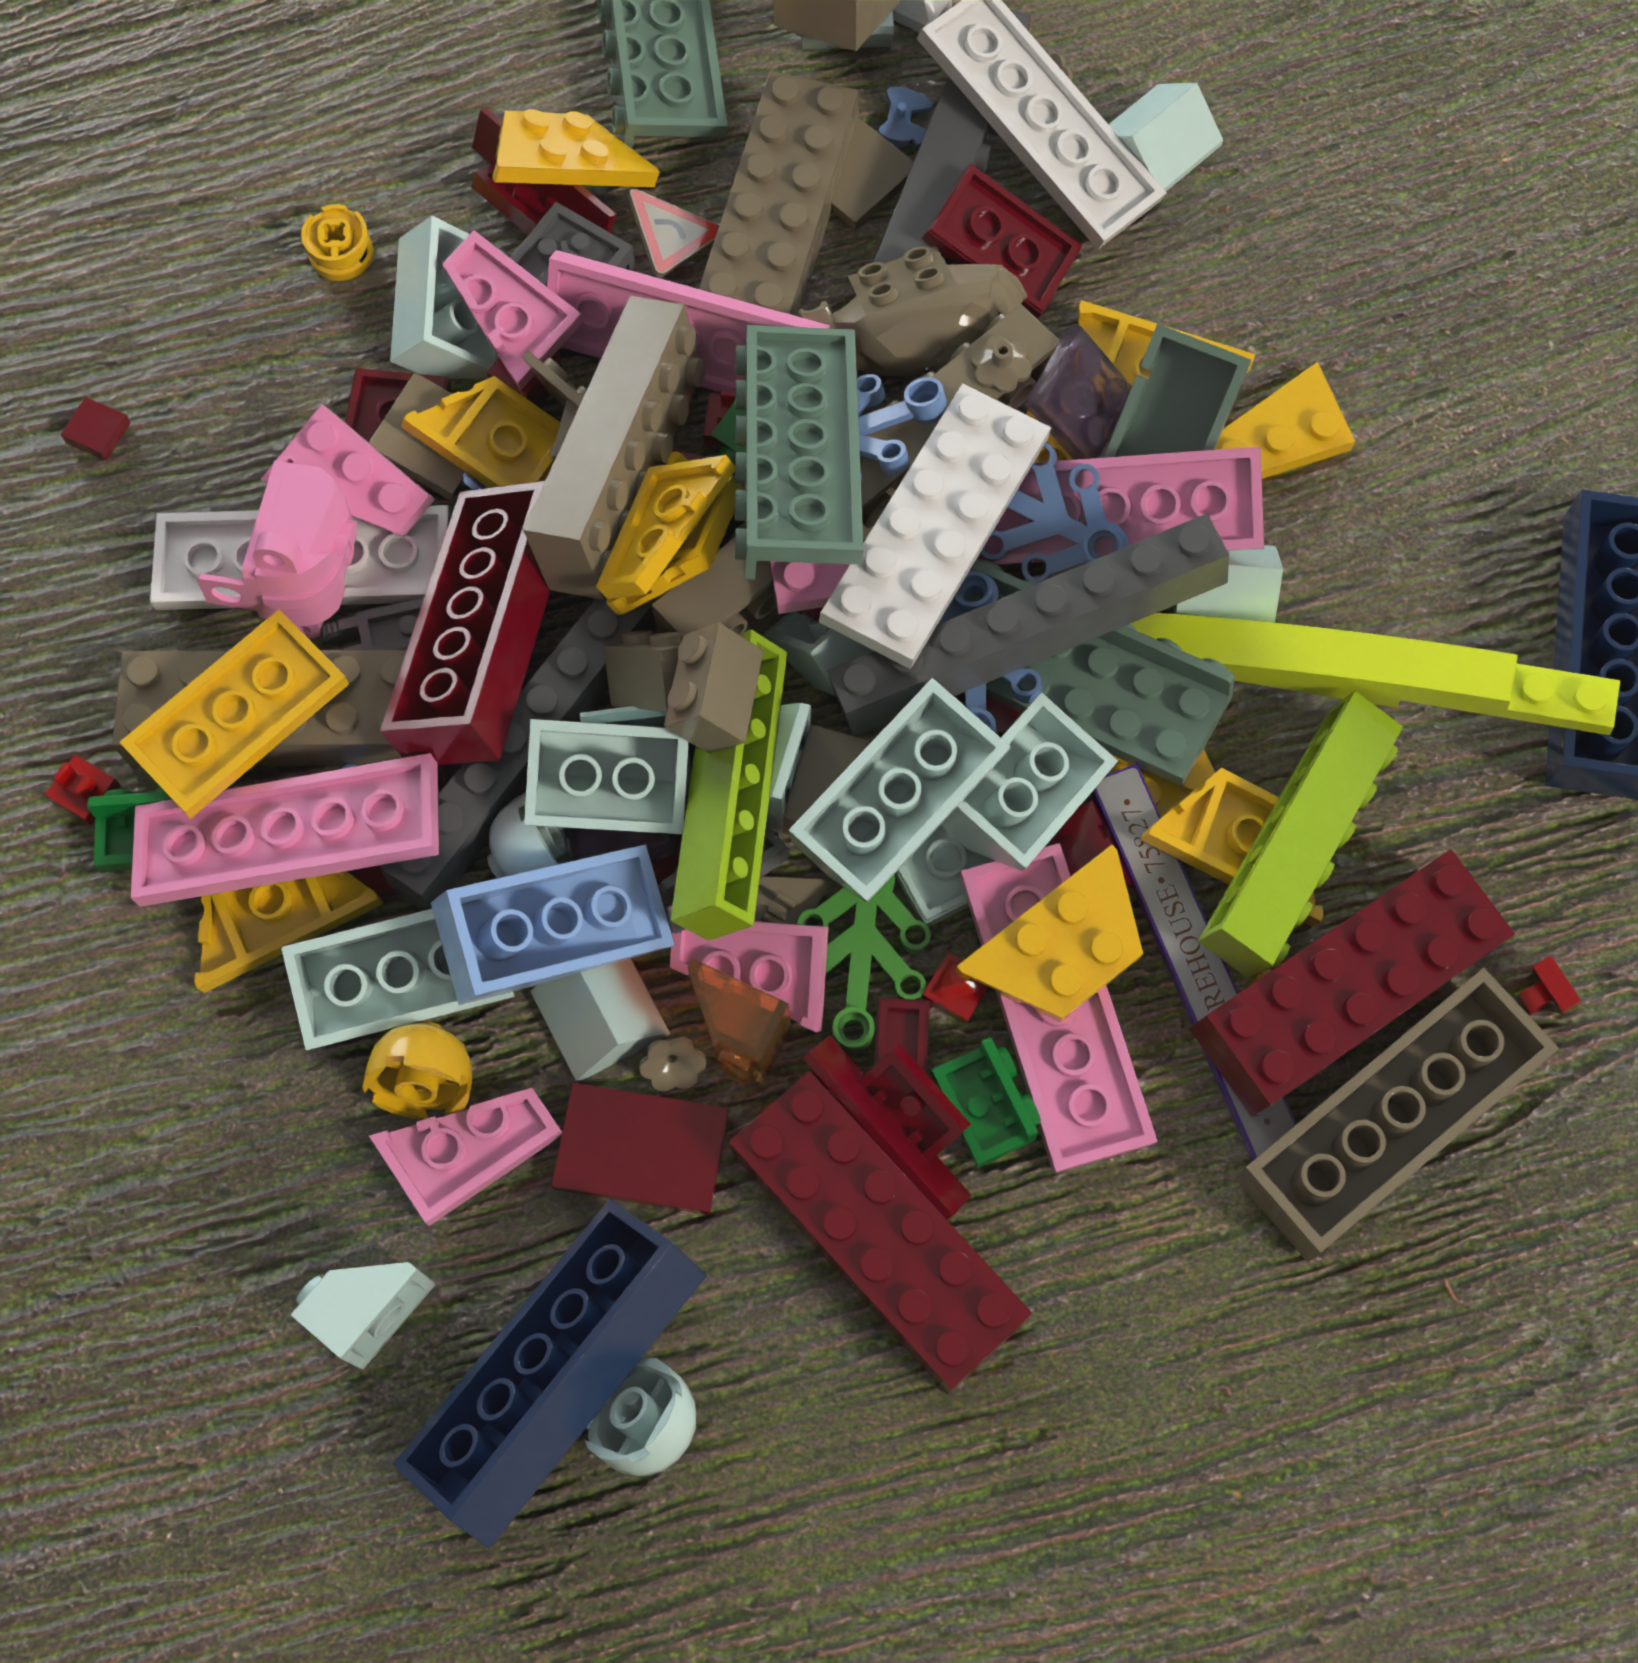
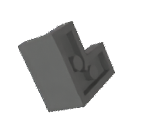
M557 202L554 203L510 257L546 287L549 258L556 250L637 272L632 245Z

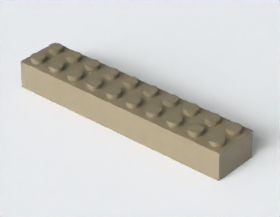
M1020 304L1008 315L1002 313L995 317L987 326L984 334L972 344L969 342L962 344L952 354L949 363L937 373L931 371L923 377H933L942 383L947 399V407L963 383L1026 414L1032 403L1037 405L1053 392L1061 341ZM992 336H1002L1009 342H1022L1028 349L1027 360L1032 366L1031 376L1026 381L1017 382L1016 388L1009 393H1001L994 386L988 388L981 387L975 381L976 369L971 364V354L974 349L985 346L987 340ZM893 401L886 407L897 404L899 401ZM913 418L866 435L884 441H902L906 446L910 462L904 471L897 474H887L881 470L878 460L860 455L863 539L866 540L939 420L934 423L924 424ZM744 523L741 524L738 528H744ZM735 531L730 541L718 550L711 568L657 596L652 604L657 634L680 632L681 639H683L684 634L718 622L738 635L751 629L761 634L785 614H778L769 561H756L755 580L744 579V560H735Z

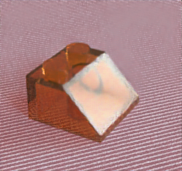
M692 958L687 969L693 994L716 1062L722 1065L720 1071L742 1084L748 1085L750 1080L753 1079L764 1085L791 1031L789 1003Z

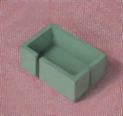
M1157 324L1141 363V367L1152 370L1149 379L1136 376L1104 458L1215 450L1251 359Z

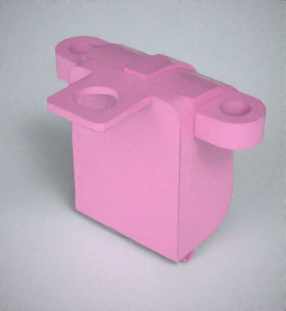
M286 456L281 461L274 460L243 562V580L199 574L197 582L206 601L215 605L255 610L262 619L269 618L280 609L308 639L319 637L324 621L331 618L340 608L345 591V572L352 563L357 521H353L343 488L321 467L297 464L292 456ZM214 587L229 588L240 594V597L226 596L216 591Z

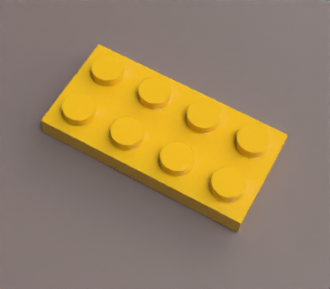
M278 609L119 743L191 819L347 687L349 682L345 675Z

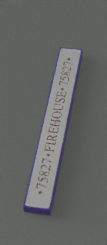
M1136 763L1107 774L1091 792L1094 802L1097 803L1134 884L1131 887L1193 1026L1216 1008L1236 996L1238 991L1225 961L1197 942L1208 923L1180 860L1140 840L1142 834L1161 817ZM1202 1048L1252 1162L1296 1125L1295 1119L1285 1097L1251 1117Z

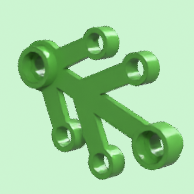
M895 875L868 902H865L843 887L816 909L803 911L797 921V924H803L806 919L815 918L822 923V926H828L830 922L856 905L854 925L827 945L826 973L851 954L845 1009L836 1015L832 1028L834 1040L845 1051L858 1052L865 1049L871 1043L874 1036V1020L866 1011L871 957L875 959L894 982V992L898 999L921 1000L922 994L926 989L924 976L916 970H911L875 927L876 910L878 907L900 931L899 942L906 952L919 954L929 946L931 931L928 925L923 921L916 920L892 892L895 885ZM912 929H917L924 934L925 940L920 944L914 945L907 941L905 934ZM906 979H913L919 984L920 990L913 995H909L902 991L900 984ZM848 1024H857L862 1028L863 1035L857 1040H850L844 1035L843 1029Z

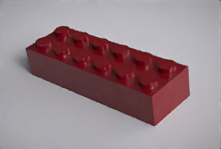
M545 481L459 492L380 729L383 736L402 758L431 753L437 765L500 760L550 593L523 531Z
M1450 849L1216 1008L1189 1028V1030L1252 1117L1273 1105L1514 936L1515 933L1454 851Z
M810 1070L729 1141L731 1154L947 1395H950L1031 1317L1032 1312Z

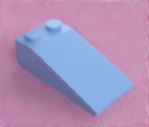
M646 844L449 889L431 902L458 1005L510 993L674 946Z

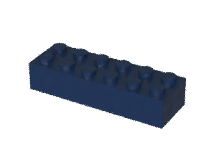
M1582 489L1564 516L1553 669L1620 680L1614 728L1610 735L1549 725L1545 786L1638 800V497Z
M609 1199L395 1460L393 1465L452 1523L490 1549L707 1275L675 1244L619 1204Z

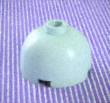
M526 792L505 805L490 826L489 847L491 854L488 855L487 860L493 874L497 878L573 861L571 854L577 855L581 852L571 829L568 827L524 825Z
M642 1357L586 1427L589 1441L585 1440L586 1446L607 1465L623 1474L646 1476L664 1471L679 1460L690 1445L696 1429V1407L688 1386L678 1374L657 1358Z

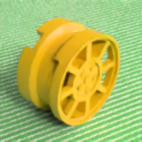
M340 204L321 207L323 212L314 217L310 214L303 224L301 238L313 269L320 276L332 281L351 280L365 272L372 262L374 247L361 214L357 211L347 210L346 205ZM367 252L365 259L361 263L359 260Z

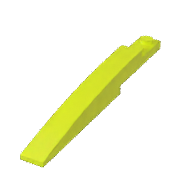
M1154 613L1130 623L1138 632L1154 639H1169L1176 643L1182 651L1197 658H1211L1222 663L1229 672L1234 674V681L1344 699L1356 691L1375 705L1398 708L1401 700L1610 735L1614 728L1620 680L1517 664L1518 655L1354 631L1194 615Z

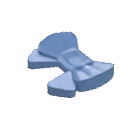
M903 87L888 88L886 98L890 104L888 120L880 126L878 133L895 147H908L912 142L915 147H920L927 130L911 123V114L929 112L932 109L933 103L923 93H917Z

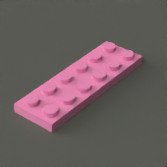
M558 250L549 258L547 287L579 311L584 321L561 348L601 359L630 296L681 303L685 305L690 325L695 328L696 346L700 358L705 362V376L700 387L721 392V390L736 391V380H745V375H735L736 345H746L747 325L830 328V325Z
M1260 447L1056 461L1054 468L1069 517L1087 526L1080 494L1071 488L1069 475L1077 465L1089 464L1100 475L1101 480L1098 491L1107 522L1120 526L1127 534L1130 545L1208 513L1227 551L1264 549ZM1036 462L1034 464L1037 466H1043L1047 462ZM1030 468L1018 490L1044 503L1035 472ZM1082 471L1076 477V485L1081 489L1089 488L1094 481V476L1090 471ZM1007 507L994 530L1003 532L1034 521ZM1057 535L1010 550L1007 556L999 561L989 560L981 553L976 560L985 559L997 565L1022 564L1024 559L1032 553H1041L1048 556L1077 544L1061 535ZM991 537L986 542V550L989 554L995 555L1002 550L1003 542L1000 537ZM1102 538L1096 544V552L1100 556L1110 554L1114 549V543L1110 538ZM1035 559L1031 563L1045 562L1042 559Z
M431 753L227 789L191 819L172 799L135 806L131 899L142 907L439 855L437 762Z
M1060 843L1044 847L1023 871L998 861L960 871L959 877L981 946L1071 877ZM1107 985L1061 1022L1036 1012L1034 1007L1026 1003H1017L999 995L1000 991L995 990L1028 1095L1033 1100L1040 1115L1041 1123L1038 1124L1053 1174L1148 1147L1158 1142Z

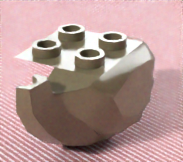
M921 246L907 251L902 258L887 263H869L860 268L858 273L848 276L857 296L838 311L832 313L828 303L823 301L816 309L809 311L800 309L798 313L801 318L830 325V329L855 330L857 371L881 376H912L924 374L927 366H945L948 364L952 354L962 344L966 342L972 344L984 334L987 326L995 317L1002 313L1008 315L1028 295L1019 279L1004 268L1003 265H946L936 246L930 248Z

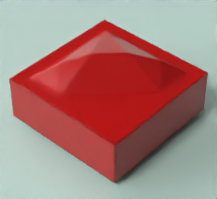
M948 952L922 994V999L930 1000L931 1005L967 1025L989 986L971 978L966 980L960 977L955 969L964 960Z

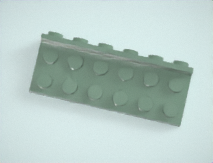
M598 0L599 21H606L607 30L603 31L602 37L603 57L611 58L612 66L608 67L607 91L609 96H615L616 105L612 107L613 134H620L621 141L630 148L633 147L635 136L725 138L727 119L710 0Z
M747 325L746 345H736L735 375H745V380H736L735 410H745V416L736 415L735 446H745V452H736L735 483H744V490H736L735 521H744V528H736L735 560H744V579L755 580L756 561L862 565L864 549L855 330Z
M985 559L975 560L969 570L979 571L990 576L997 584L999 599L1038 583L1032 579L1020 580L1005 573L997 564ZM974 593L969 595L966 601L976 602L981 600L983 596ZM1132 624L1125 625L1024 667L1025 669H1033L1040 675L1042 693L1111 755L1133 765L1137 763L1138 767L1183 787L1233 697L1235 678L1234 674L1229 672L1222 663L1211 658H1197L1182 651L1176 643L1169 639H1154L1138 632ZM1002 677L986 683V695L1021 713L1031 704L1017 701L1013 696L1011 685ZM1023 681L1018 685V688L1027 692L1034 689L1036 684L1032 681Z

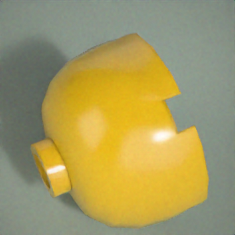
M420 1021L390 1030L374 1045L366 1066L362 1088L364 1092L368 1088L374 1092L372 1102L376 1106L397 1116L424 1120L429 1118L425 1109H446L444 1115L446 1116L466 1108L472 1086V1064L465 1045L453 1034L434 1022Z

